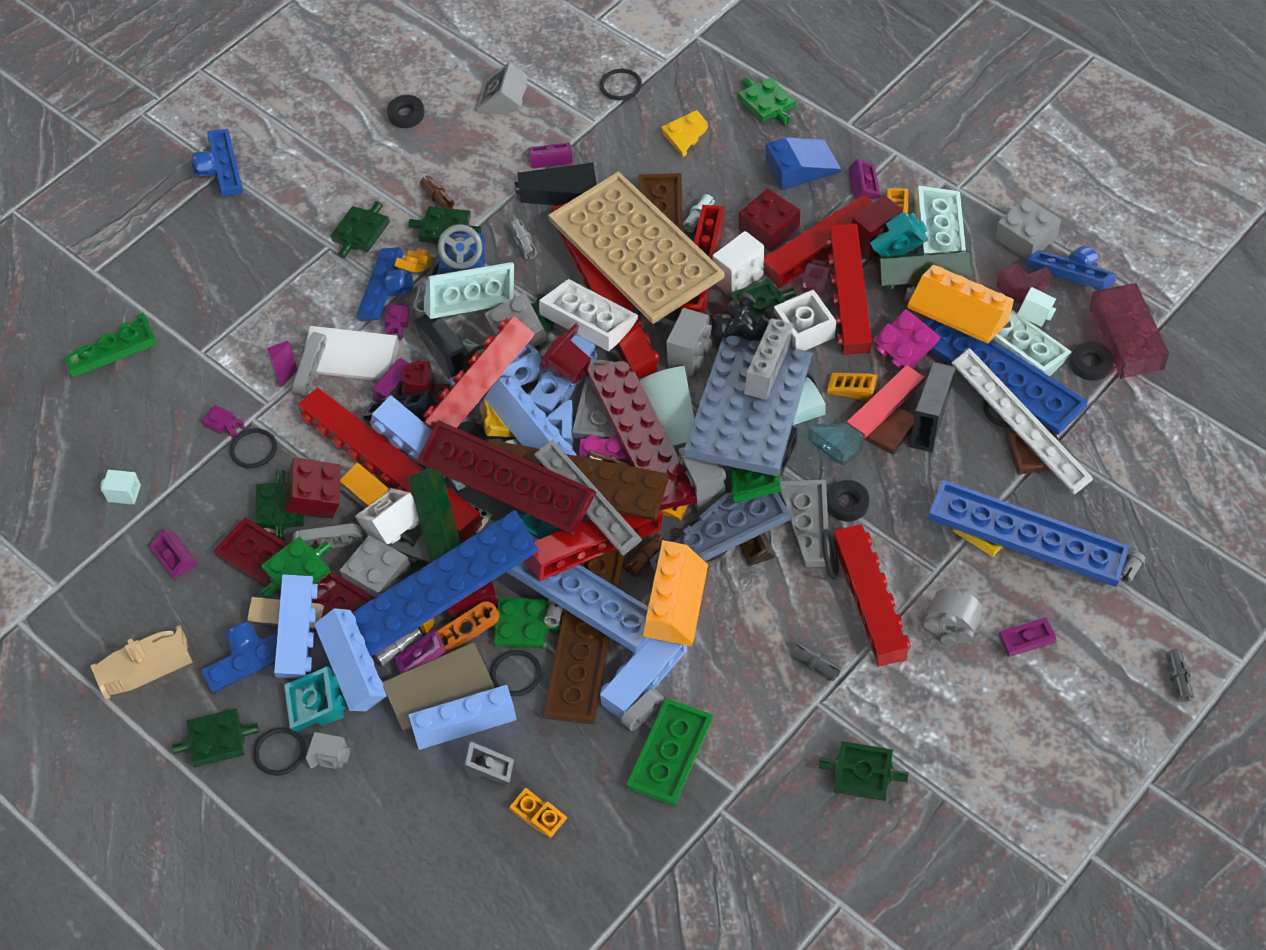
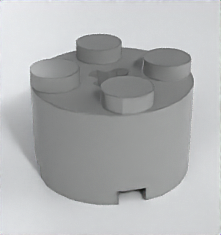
M944 588L936 592L926 616L924 627L940 637L941 642L946 645L953 646L955 643L969 642L974 637L979 624L982 605L969 593L963 591V594L960 595L954 593L955 589Z

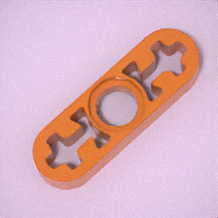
M482 602L439 629L437 632L440 634L441 639L444 636L448 638V644L444 645L445 653L454 651L493 626L499 619L498 609L491 602ZM485 610L490 612L491 617L488 619L483 617ZM476 616V618L481 624L478 625L477 622L473 619V617ZM464 622L472 623V629L468 633L460 632V626ZM453 630H454V631L456 632V634L459 636L458 639H457V638L454 636V634L452 633Z

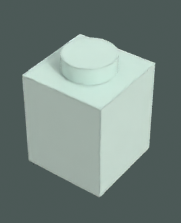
M1031 287L1017 316L1042 327L1045 320L1050 321L1056 311V308L1052 307L1056 298Z
M108 470L106 477L101 481V492H103L107 502L135 504L141 484L135 472Z

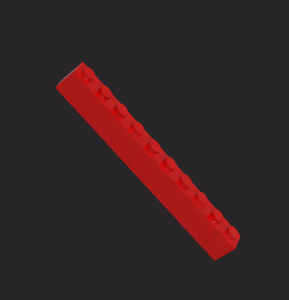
M567 203L552 207V212H554L555 210L559 209ZM558 230L585 287L634 313L633 304L629 300L627 301L626 297ZM639 316L629 332L615 347L622 361L627 360L630 368L634 370L638 378L657 372L659 356L656 349L652 350L650 346L651 341L648 333H643V326Z
M317 387L298 403L299 416L305 424H311L315 427L320 436L329 438L337 449H343L352 461L361 463L368 472L375 474L386 487L390 486L392 489L410 492L412 495L408 477L423 471L424 469L320 388ZM446 487L461 543H463L482 526L481 515L479 511Z

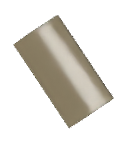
M474 642L383 682L387 699L403 732L412 729L408 714L495 688Z

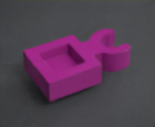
M387 304L384 321L385 327H387L386 334L398 333L399 340L403 339L402 328H408L409 305Z
M214 405L201 420L204 427L221 435L226 430L233 438L238 435L237 431L234 430L235 428L245 429L242 420L235 419L232 412L217 405Z

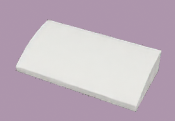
M570 279L539 300L540 315L568 330L575 323L579 324L577 335L607 351H610L622 340L638 319L637 314Z
M310 326L305 344L306 349L313 332L324 334L327 337L326 346L316 374L379 381L395 363L400 347L397 335Z

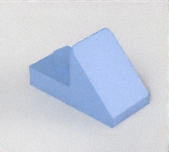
M567 400L546 418L559 430V434L572 446L573 450L572 400Z

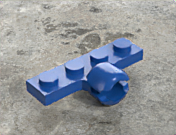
M229 130L207 131L211 151L195 152L192 154V166L195 176H216L221 196L242 194V184Z
M1089 246L1078 247L1067 257L1038 250L1026 258V267L1035 269L1037 272L1052 274L1057 278L1072 280L1077 284H1085L1096 290H1104L1116 281V273L1097 268L1098 264L1094 262L1098 260V255Z
M400 247L381 249L356 314L359 321L379 320L386 299L389 296H404L412 291L413 277L408 274L409 271L398 269L395 266L396 259L402 258L404 253Z
M243 622L230 628L226 632L225 638L232 650V654L202 670L212 693L214 694L274 664L278 633L266 639H260L250 622Z

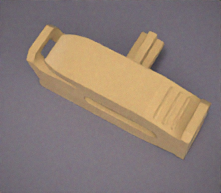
M176 626L177 631L175 634L173 631H163L140 641H133L131 638L127 640L129 644L125 645L124 648L115 651L97 665L95 663L91 664V669L105 699L111 698L110 695L136 689L193 663L188 653L187 638L181 626Z

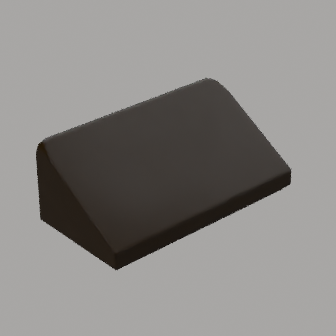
M765 532L739 545L749 566L770 560L776 556Z

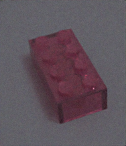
M1137 283L1094 291L1089 310L1105 346L1113 355V364L1120 379L1164 370L1169 351Z

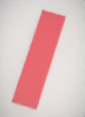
M906 365L847 421V427L865 439L924 383L925 377Z

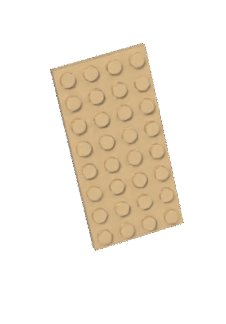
M619 171L548 215L549 221L652 324L725 278L724 271Z

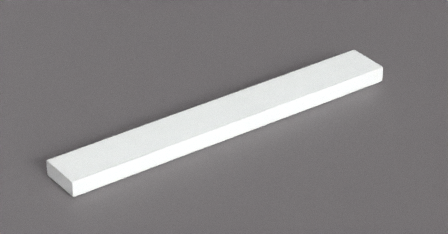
M970 348L952 362L956 370L1074 495L1093 480L1092 476Z

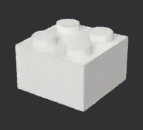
M744 231L713 255V261L724 271L725 278L715 285L730 296L731 292L745 288L752 282L759 280L764 274V245Z
M814 290L774 306V314L777 320L793 324L790 348L806 351L835 338L836 320Z
M390 489L355 516L367 536L370 535L384 544L395 543L401 538V534L404 531L413 529L420 523L411 493L397 489Z

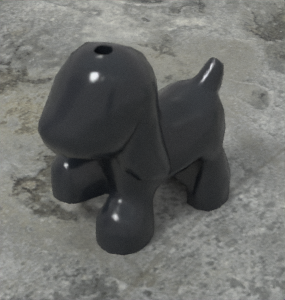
M743 292L738 299L739 304L732 300L728 303L726 307L727 313L716 312L712 314V336L720 342L723 337L736 336L738 333H741L748 341H760L771 318L777 320L775 314L770 310H766L759 321H757L750 312L755 299L747 292Z

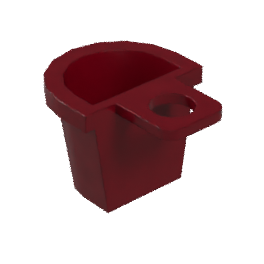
M577 323L566 334L562 333L555 340L539 364L543 371L550 370L572 384H575L584 376L591 361V358L571 341L578 332L579 324Z
M429 361L411 362L403 368L402 384L398 390V395L428 390L434 402L438 404L440 401L437 396L438 392L446 387L450 390V384H434L435 375L432 372Z

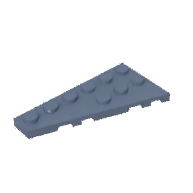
M732 492L726 493L699 516L700 520L692 527L689 525L683 530L684 534L674 543L687 545L700 558L707 561L792 518L778 492L735 503ZM660 551L649 560L655 574Z

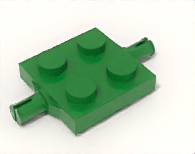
M749 77L742 80V84L747 88L738 92L737 99L762 123L773 118H779L785 125L791 122V117L786 112L795 108L796 100L775 80L770 77L757 84Z
M300 536L261 565L263 571L270 577L272 582L260 591L261 594L268 599L277 590L281 592L282 575L313 576V584H317L331 573L330 568L321 559L322 555L332 549L331 545L325 540V542L314 549L308 546Z
M499 598V619L490 628L495 629V647L545 649V638L549 630H560L562 620H560L559 625L556 627H550L545 624L544 617L548 609V600Z

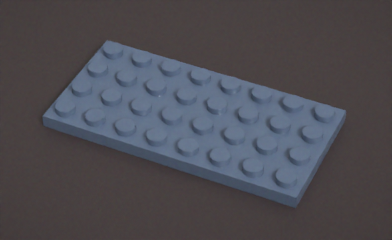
M736 336L723 337L686 442L683 457L778 476L813 353L789 348L768 398L765 400L744 394L747 371L760 342L756 340L748 341Z

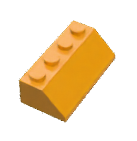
M932 265L922 275L907 308L988 344L1009 322L1014 299L970 281L963 276L947 271L942 267Z
M662 541L643 637L693 646L708 564L687 545Z

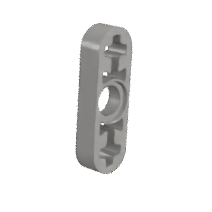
M317 332L311 334L293 382V393L306 396L309 393L326 346V335Z
M344 524L300 530L293 534V541L300 536L308 546L314 549L325 542V540L332 548L351 546L362 541V528L357 524Z

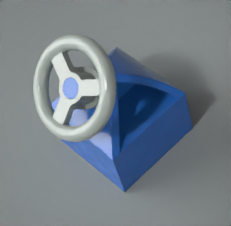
M453 225L447 228L441 234L438 241L439 275L485 267V235L477 233L473 228L466 225ZM463 231V232H466V233H454V232Z

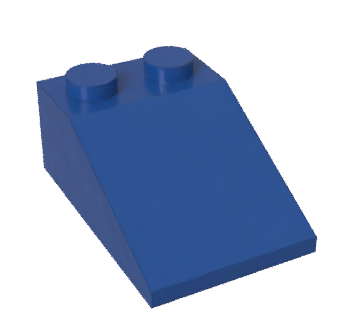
M785 137L766 143V162L782 190L841 172V168L825 140Z

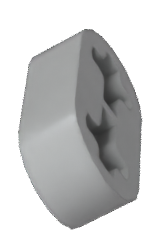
M655 689L649 690L624 713L621 722L630 731L637 729L660 708L664 697Z

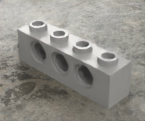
M771 318L747 371L745 395L767 400L790 346L793 329L792 323Z

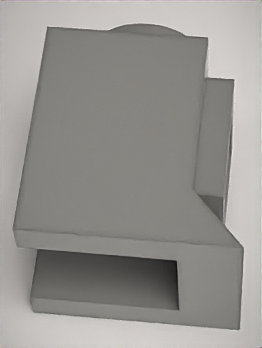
M314 732L306 760L310 769L317 765L332 769L342 768L343 763H347L349 759L350 749L347 747L344 737Z

